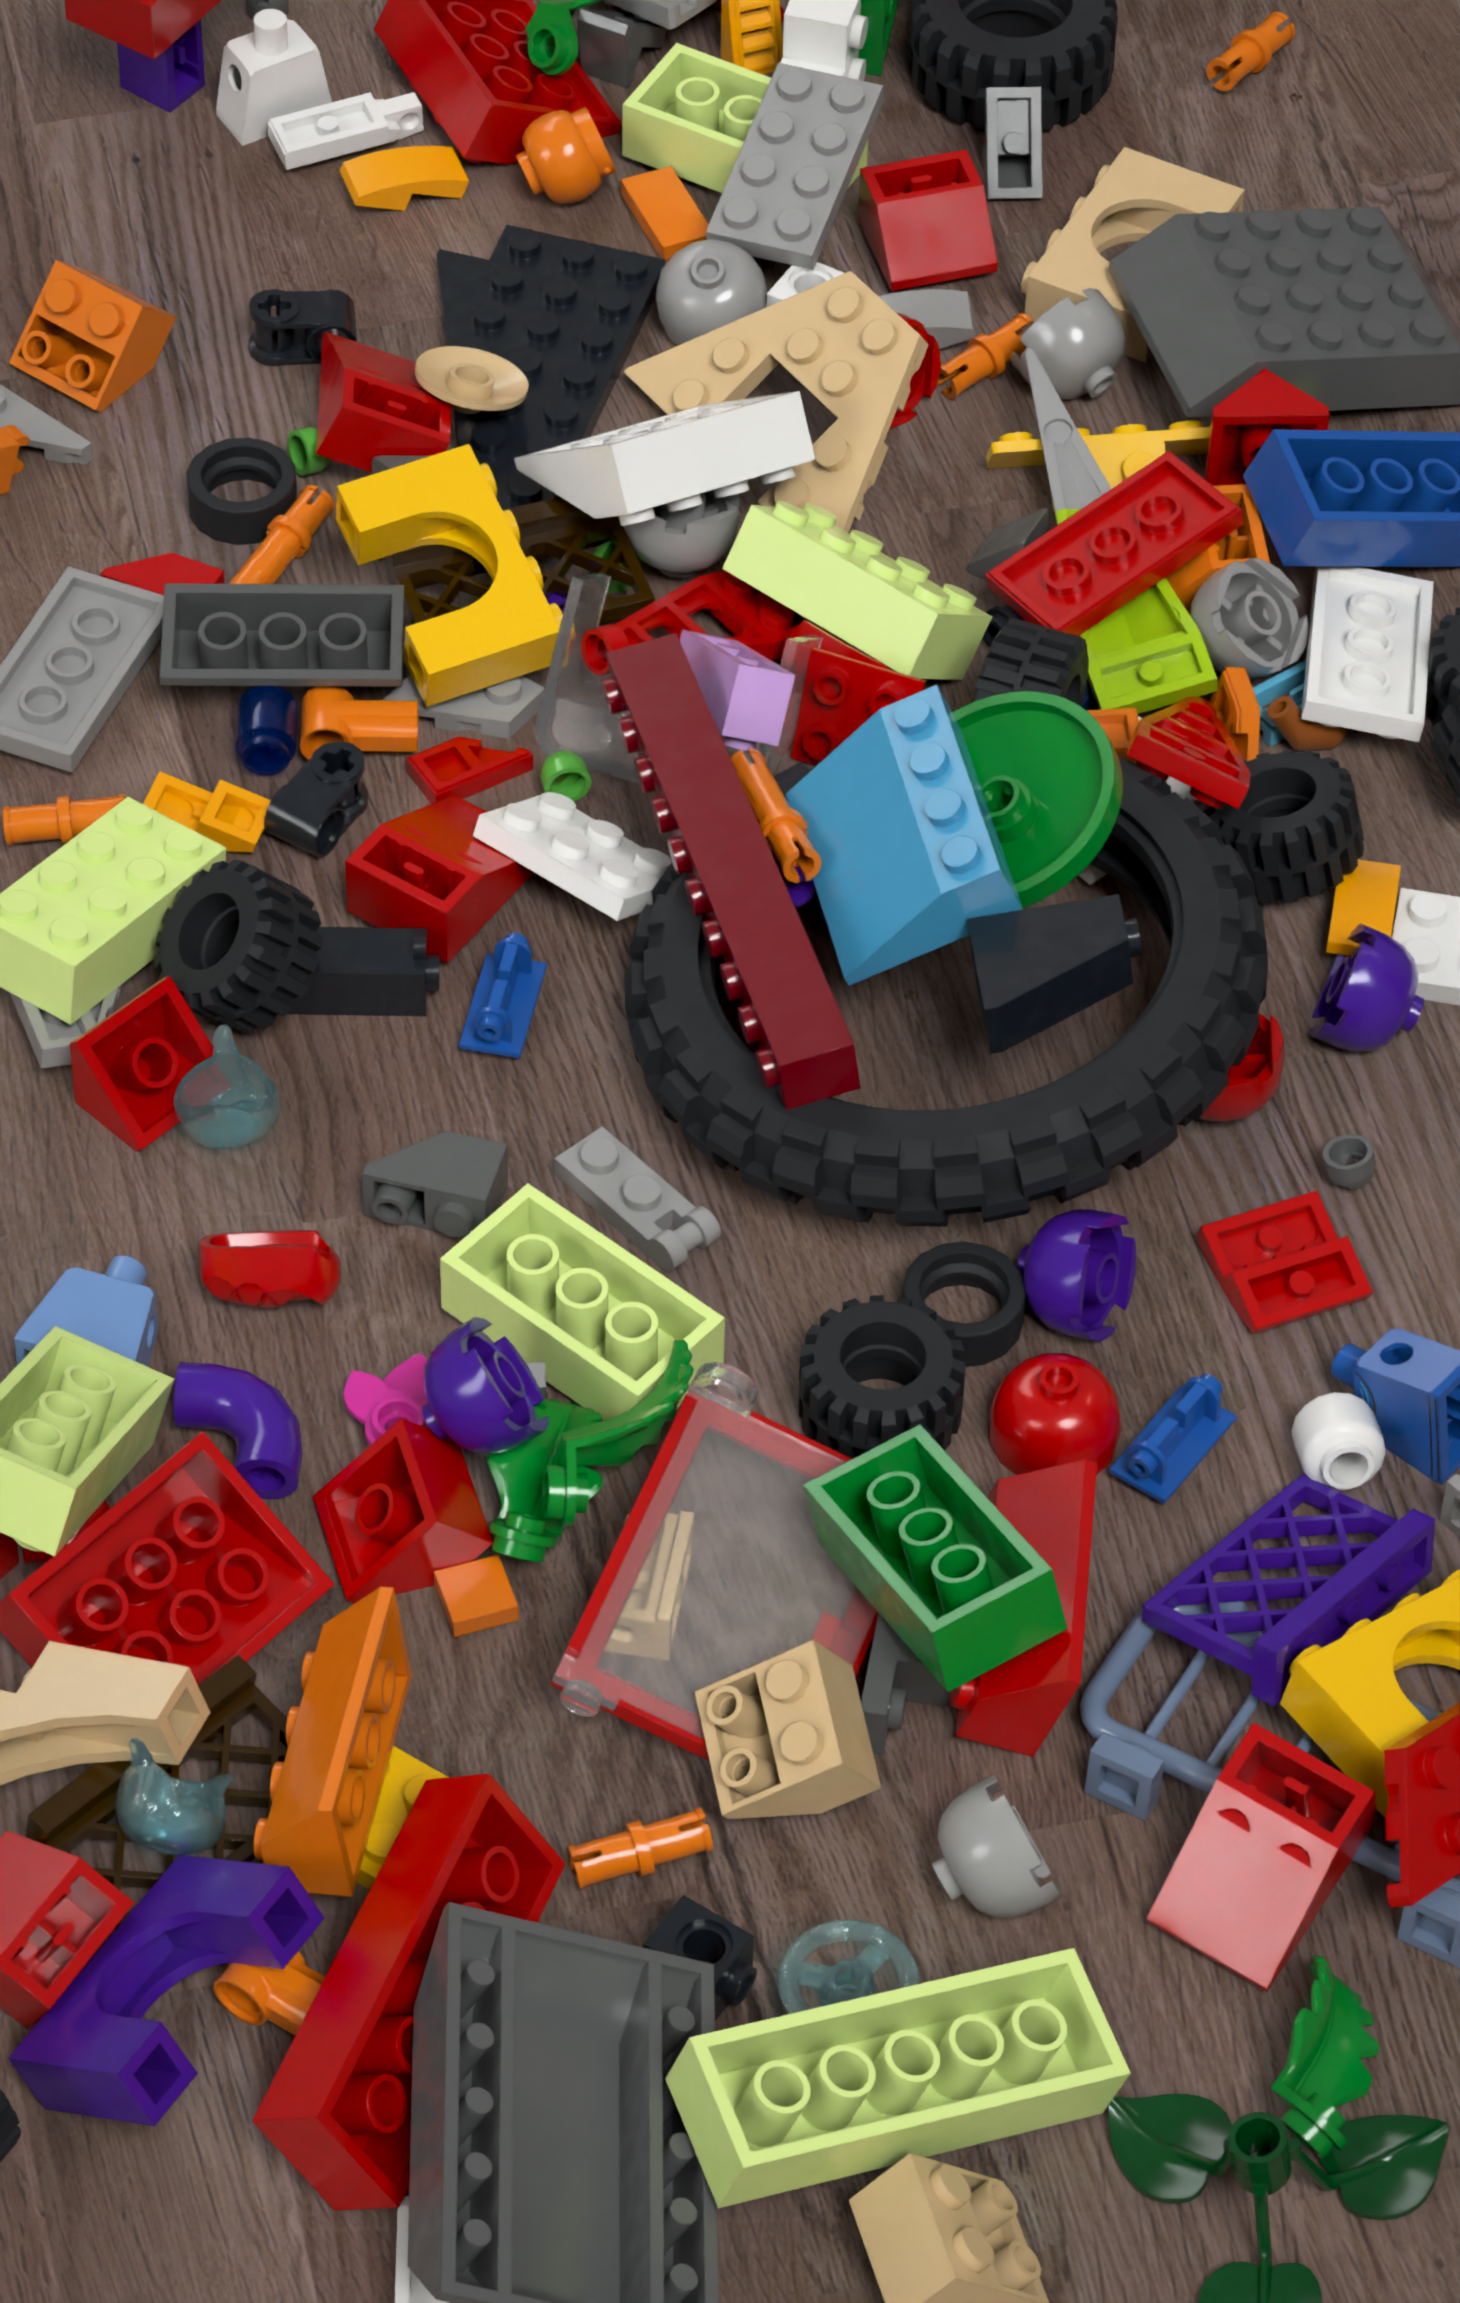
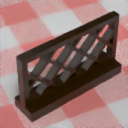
M561 497L509 508L519 528V545L525 557L533 556L536 561L550 557L560 559L551 573L541 569L540 571L544 584L542 591L547 601L553 592L579 601L573 609L562 611L567 631L628 617L655 601L654 594L623 526L620 525L619 516L595 519ZM607 541H612L615 548L608 560L582 551L597 547ZM424 545L387 556L388 581L390 585H404L405 609L412 625L459 610L460 608L450 604L460 591L481 598L492 586L470 577L488 571L476 558L454 547ZM572 565L597 573L589 587L563 577ZM609 579H613L631 586L635 594L614 598L601 593V590ZM439 583L447 586L438 600L415 591V589Z
M237 1655L198 1685L211 1713L179 1765L140 1761L95 1763L28 1814L25 1837L72 1854L70 1851L86 1838L116 1841L114 1869H93L120 1891L121 1886L152 1888L164 1874L122 1870L124 1841L165 1844L164 1872L173 1863L174 1845L215 1848L214 1859H223L224 1849L235 1850L223 1860L251 1862L255 1858L254 1835L225 1833L226 1805L267 1808L266 1818H268L272 1805L270 1798L272 1769L277 1761L284 1762L287 1749H279V1740L288 1748L286 1742L287 1717L255 1685L257 1673ZM250 1712H253L271 1731L270 1748L230 1745L231 1727ZM222 1735V1744L211 1743ZM190 1758L221 1760L219 1788L178 1785L179 1767ZM229 1761L269 1764L268 1792L227 1789ZM170 1775V1784L159 1783ZM138 1798L169 1800L167 1828L126 1825L127 1807ZM177 1801L218 1804L216 1832L175 1829ZM118 1815L117 1825L106 1824L108 1821H110L112 1818ZM128 1912L117 1924L115 1929H117L120 1926V1924L126 1919V1917L129 1915Z

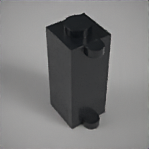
M319 927L316 932L322 935V948L316 952L315 959L319 960L315 974H310L306 982L309 987L302 998L296 997L293 1001V1009L287 1013L299 1015L426 1016L428 991H439L440 954H428V929Z

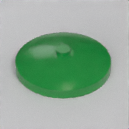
M1030 691L1009 692L977 700L952 713L961 728L1022 908H1025L1045 899L1066 886L1099 853L1115 825L1120 810L1123 794V777L1119 757L1113 744L1098 721L1088 711L1066 698L1053 694Z

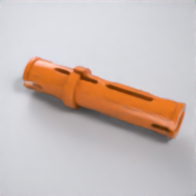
M305 486L286 513L274 517L269 523L266 538L229 584H274L294 558L304 556L309 550L310 543L312 542L311 536L335 509L332 497L323 489L312 503L311 499L318 491V486Z
M748 748V755L753 764H749L743 750L737 751L730 759L769 849L780 864L783 875L790 882L800 883V877L794 868L798 867L805 882L811 880L820 871L822 861L819 853L813 848L808 839L807 822L797 810L790 807L760 751Z

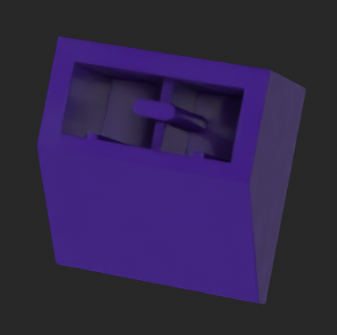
M201 19L156 59L147 57L117 43L120 87L169 113L205 86Z

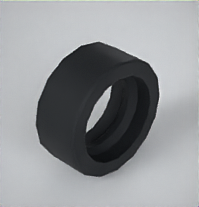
M249 437L231 438L208 445L193 458L186 472L190 518L199 531L216 541L235 545L262 542L267 536V526L273 518L278 515H284L297 499L295 464L284 450L264 440ZM239 480L261 482L274 489L267 496L244 502L220 499L211 493L220 485Z
M967 1241L940 1244L921 1253L907 1269L902 1287V1298L912 1300V1307L919 1310L926 1305L925 1299L930 1294L944 1287L965 1285L982 1289L994 1296L1002 1305L1001 1310L996 1315L981 1322L959 1323L947 1321L955 1329L954 1340L962 1341L965 1350L964 1362H966V1367L985 1365L1006 1355L1019 1340L1024 1322L1026 1290L1020 1270L1008 1256L992 1247ZM937 1315L936 1322L946 1321V1319Z

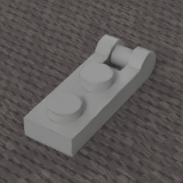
M603 1126L554 1158V1175L665 1271L670 1272L687 1261V1252L697 1246L704 1249L721 1237L720 1225L707 1208L703 1206L695 1207ZM671 1226H673V1227H675L676 1229H675L674 1231H672V1230H670V1229H668V1228H670Z

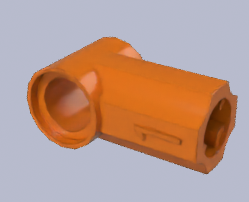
M316 686L308 690L302 700L299 744L301 753L309 760L314 751L320 746L336 741L354 744L361 751L418 752V701L354 700V697L347 690L339 686Z
M298 1951L284 1969L230 1963L214 1982L213 1989L220 2003L238 2019L257 2026L269 2020L296 2036L325 1976L307 1967L305 1959Z

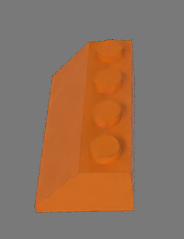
M377 1588L323 1624L316 1651H308L306 1653L302 1666L301 1680L304 1693L300 1706H292L287 1717L286 1742L288 1749L284 1762L277 1761L271 1773L270 1798L272 1805L268 1818L261 1817L256 1825L254 1834V1855L256 1860H263L264 1864L290 1867L307 1893L353 1897L413 1675L394 1588Z

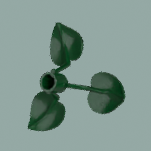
M1165 2094L1143 2098L1115 2096L1108 2108L1109 2133L1115 2158L1126 2179L1144 2196L1164 2203H1186L1192 2201L1205 2189L1209 2174L1216 2177H1224L1231 2166L1236 2182L1244 2190L1253 2193L1258 2266L1248 2262H1232L1218 2268L1203 2283L1198 2303H1322L1320 2286L1311 2269L1299 2263H1283L1272 2266L1268 2195L1277 2192L1288 2182L1292 2172L1291 2162L1294 2161L1323 2190L1332 2191L1340 2188L1345 2207L1355 2215L1366 2219L1391 2220L1412 2213L1427 2200L1435 2186L1449 2137L1447 2122L1415 2115L1362 2117L1347 2121L1339 2130L1348 2143L1341 2151L1334 2147L1324 2159L1319 2158L1321 2169L1301 2150L1300 2140L1298 2138L1288 2139L1284 2124L1277 2117L1268 2113H1249L1240 2117L1232 2125L1227 2113L1218 2104L1209 2099L1190 2094Z

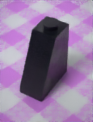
M1119 894L967 919L972 962L990 1054L1004 1052L1133 984L1131 957L1142 956L1140 934L1136 918L1124 920Z

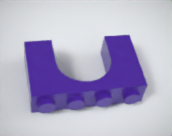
M179 1855L8 2059L44 2109L155 2126L198 2073L162 2022L141 2019L150 2006L163 1993L182 1979L214 1965L238 1963L284 1969L325 1917L288 1866Z

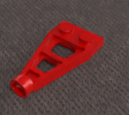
M721 570L698 576L616 624H607L587 630L581 640V653L587 668L597 676L610 674L606 653L652 640L653 638L647 632L662 626L668 633H676L679 641L682 629L707 634L689 616L702 609H708L736 635L722 638L737 640L772 661L780 658L782 643L788 631L801 624L803 620L790 608L729 572Z
M1187 697L1176 704L1140 719L1129 741L1127 756L1135 759L1134 764L1164 781H1167L1170 776L1191 786L1190 794L1209 806L1222 808L1224 803L1239 809L1250 786L1251 772L1221 720L1217 718L1216 710L1207 700L1200 697Z

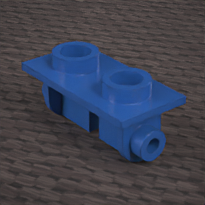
M509 933L505 938L497 942L494 954L486 953L460 1039L459 1049L521 1058L547 969V963L532 961V950L525 936L519 933Z
M1202 1374L1200 1377L1190 1378L1184 1386L1181 1385L1111 1466L1109 1473L1165 1504L1237 1420V1415L1220 1406V1394L1223 1390L1221 1383L1210 1374Z

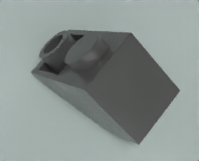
M444 1131L368 1163L362 1172L364 1216L378 1218L390 1224H405L442 1232L450 1237H466L501 1206L508 1187V1144Z

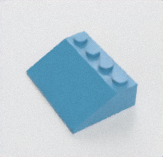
M934 685L879 709L786 793L790 807L797 810L807 822L808 839L821 857V869L812 879L844 979L848 986L968 936V918L1023 910L961 728L938 685Z

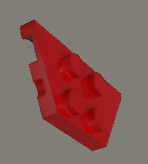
M1460 1702L1384 1750L1385 1786L1389 1797L1388 1807L1385 1812L1386 1841H1399L1400 1883L1387 1884V1899L1390 1908L1412 1906L1460 1874Z

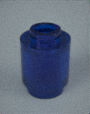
M259 686L246 691L239 699L236 752L244 767L254 774L263 776L278 774L287 768L289 762L295 756L298 704L296 699L286 690L274 686Z

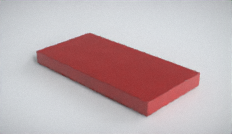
M1167 451L985 574L987 587L1026 622L1079 636L1243 525L1242 509L1172 452Z

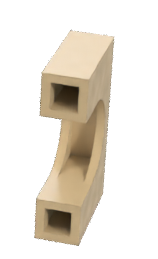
M1124 147L1110 166L1105 164L1101 168L1094 188L1087 197L1081 196L1077 200L1070 220L1062 230L1056 229L1052 233L1046 252L1038 262L1032 261L1028 265L1021 282V292L1026 294L1025 314L1035 322L1046 311L1068 296L1076 305L1083 300L1089 299L1082 290L1088 288L1097 289L1112 305L1121 320L1126 341L1123 355L1146 363L1152 352L1108 271L1110 262L1103 258L1100 253L1117 244L1139 241L1176 214L1242 212L1245 189Z

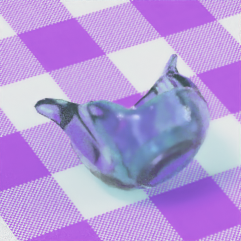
M220 1025L214 1031L213 1056L193 1067L181 1079L174 1095V1108L181 1125L197 1143L212 1149H231L254 1143L271 1130L280 1116V1095L276 1085L266 1076L262 1068L250 1058L239 1053L231 1028L227 1025Z
M132 1738L129 1741L131 1765L122 1773L115 1803L116 1817L123 1832L137 1845L169 1856H188L202 1853L212 1848L220 1839L224 1829L226 1805L223 1795L226 1788L234 1781V1776L222 1774L211 1778L206 1783L170 1777L164 1769L155 1764L144 1742Z

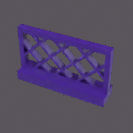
M1302 1474L1142 1605V1621L1252 1676L1251 1695L1275 1706L1281 1701L1291 1677L1289 1667L1301 1652L1312 1645L1318 1644L1324 1647L1342 1638L1346 1631L1360 1620L1368 1618L1373 1622L1432 1572L1435 1518L1413 1508L1400 1520H1397ZM1305 1501L1328 1512V1515L1293 1517L1292 1511ZM1369 1532L1378 1537L1374 1542L1348 1543L1346 1534ZM1334 1535L1336 1544L1301 1546L1299 1537ZM1287 1537L1289 1547L1253 1548V1543L1258 1539ZM1342 1565V1569L1336 1574L1325 1576H1309L1306 1567ZM1294 1567L1297 1576L1293 1578L1261 1579L1259 1569ZM1247 1570L1249 1580L1230 1582H1213L1212 1578L1218 1572ZM1300 1597L1303 1599L1293 1609L1269 1610L1267 1604L1268 1599ZM1254 1600L1257 1611L1221 1613L1219 1603ZM1207 1603L1209 1614L1183 1615L1173 1609L1178 1605ZM1262 1631L1263 1633L1251 1648L1226 1636V1633Z

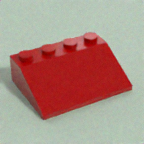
M388 0L374 27V31L388 49V55L398 63L409 79L412 89L421 96L431 110L433 119L443 127L450 137L457 153L467 161L475 164H483L486 161L507 165L518 162L516 155L525 151L522 141L525 129L534 120L552 111L565 110L571 114L586 107L601 138L619 134L622 122L576 60L571 69L562 75L546 74L531 62L528 54L529 39L525 28L537 8L532 0Z
M202 1431L62 1548L55 1557L50 1558L1 1600L0 1631L31 1667L34 1666L48 1642L52 1641L187 1666L190 1668L197 1685H199L237 1655L245 1662L248 1661L335 1584Z

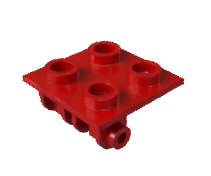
M812 647L790 758L817 766L828 756L829 752H832V749H836L879 709L923 691L926 680Z

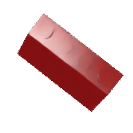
M1084 1459L998 1479L987 1498L1053 1569L1067 1630L950 1692V1706L958 1708L957 1737L1034 1757L1080 1686L1097 1475L1096 1462Z

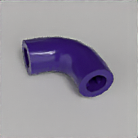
M180 1362L177 1368L174 1389V1420L176 1427L212 1429L226 1433L236 1443L234 1468L260 1498L279 1499L291 1495L298 1486L303 1453L300 1423L281 1392L249 1371L211 1363Z

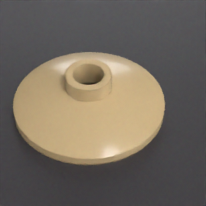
M443 346L427 350L418 357L414 369L417 381L425 390L435 397L450 403L454 410L465 414L506 410L518 406L525 400L529 388L526 376L513 363L493 353L470 347Z

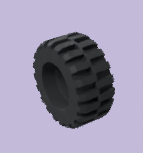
M912 0L909 44V69L912 71V80L920 93L925 95L928 103L938 112L946 110V115L950 120L960 125H963L965 122L974 124L975 129L985 132L984 89L986 87H1041L1042 133L1049 132L1053 125L1058 123L1064 127L1075 122L1080 117V112L1083 114L1088 113L1100 101V98L1107 92L1111 84L1118 23L1116 0Z

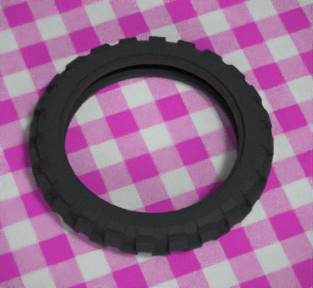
M1119 758L1123 777V794L1120 810L1108 839L1090 864L1112 876L1132 891L1148 907L1161 925L1171 948L1167 969L1157 992L1144 1012L1127 1032L1108 1049L1079 1069L1035 1090L1001 1101L944 1110H897L876 1108L829 1097L786 1110L777 1086L765 1087L758 1068L756 1055L736 1035L724 1015L722 1001L725 988L719 968L720 964L725 963L722 956L712 959L702 929V922L707 921L705 914L694 916L686 894L684 881L690 879L688 873L677 875L673 863H671L653 888L654 904H646L640 913L629 945L631 961L624 974L625 1010L635 1059L640 1064L644 1073L646 1087L662 1113L672 1122L680 1123L683 1128L684 1138L720 1168L723 1169L729 1166L734 1172L740 1170L741 1180L749 1186L786 1203L790 1201L797 1204L804 1197H808L813 1201L814 1210L820 1214L866 1223L870 1222L874 1213L894 1214L897 1224L903 1227L947 1226L948 1215L974 1212L982 1213L983 1223L1025 1215L1030 1211V1201L1054 1194L1061 1204L1107 1185L1110 1180L1109 1170L1118 1165L1123 1166L1129 1171L1135 1167L1138 1168L1174 1142L1178 1137L1177 1124L1186 1127L1192 1119L1197 1121L1229 1084L1228 1070L1231 1065L1238 1066L1245 1058L1258 1029L1259 1008L1266 997L1267 942L1263 910L1258 905L1255 896L1254 881L1239 852L1230 844L1224 845L1222 842V830L1189 798L1182 799L1175 792L1171 793V786L1163 779L1130 761L1127 762ZM800 762L773 776L786 800V793L814 768L808 769ZM773 855V858H774L775 862L777 863L778 861H777L776 857Z

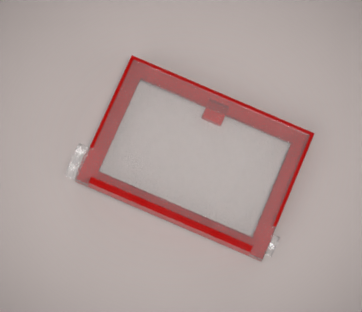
M718 1362L706 1363L697 1369L550 1682V1685L562 1690L560 1701L565 1708L574 1714L591 1717L595 1716L599 1709H602L708 1761L709 1756L695 1691L811 1640H815L853 1666L856 1678L874 1636L879 1613L819 1544L803 1488L805 1483L852 1460V1458L752 1411L758 1398V1389L754 1381L740 1369Z

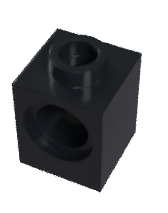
M685 1895L679 1899L643 1943V1948L698 1961L707 1960L714 1962L715 2021L729 2003L737 2006L746 1998L757 1976V1969L753 1967L754 1936Z

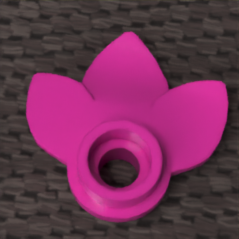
M415 1354L401 1363L384 1380L362 1371H352L344 1389L345 1406L354 1418L365 1425V1438L369 1446L401 1418L431 1429L422 1413V1406L427 1403L423 1390L424 1366L427 1363V1359L422 1354Z

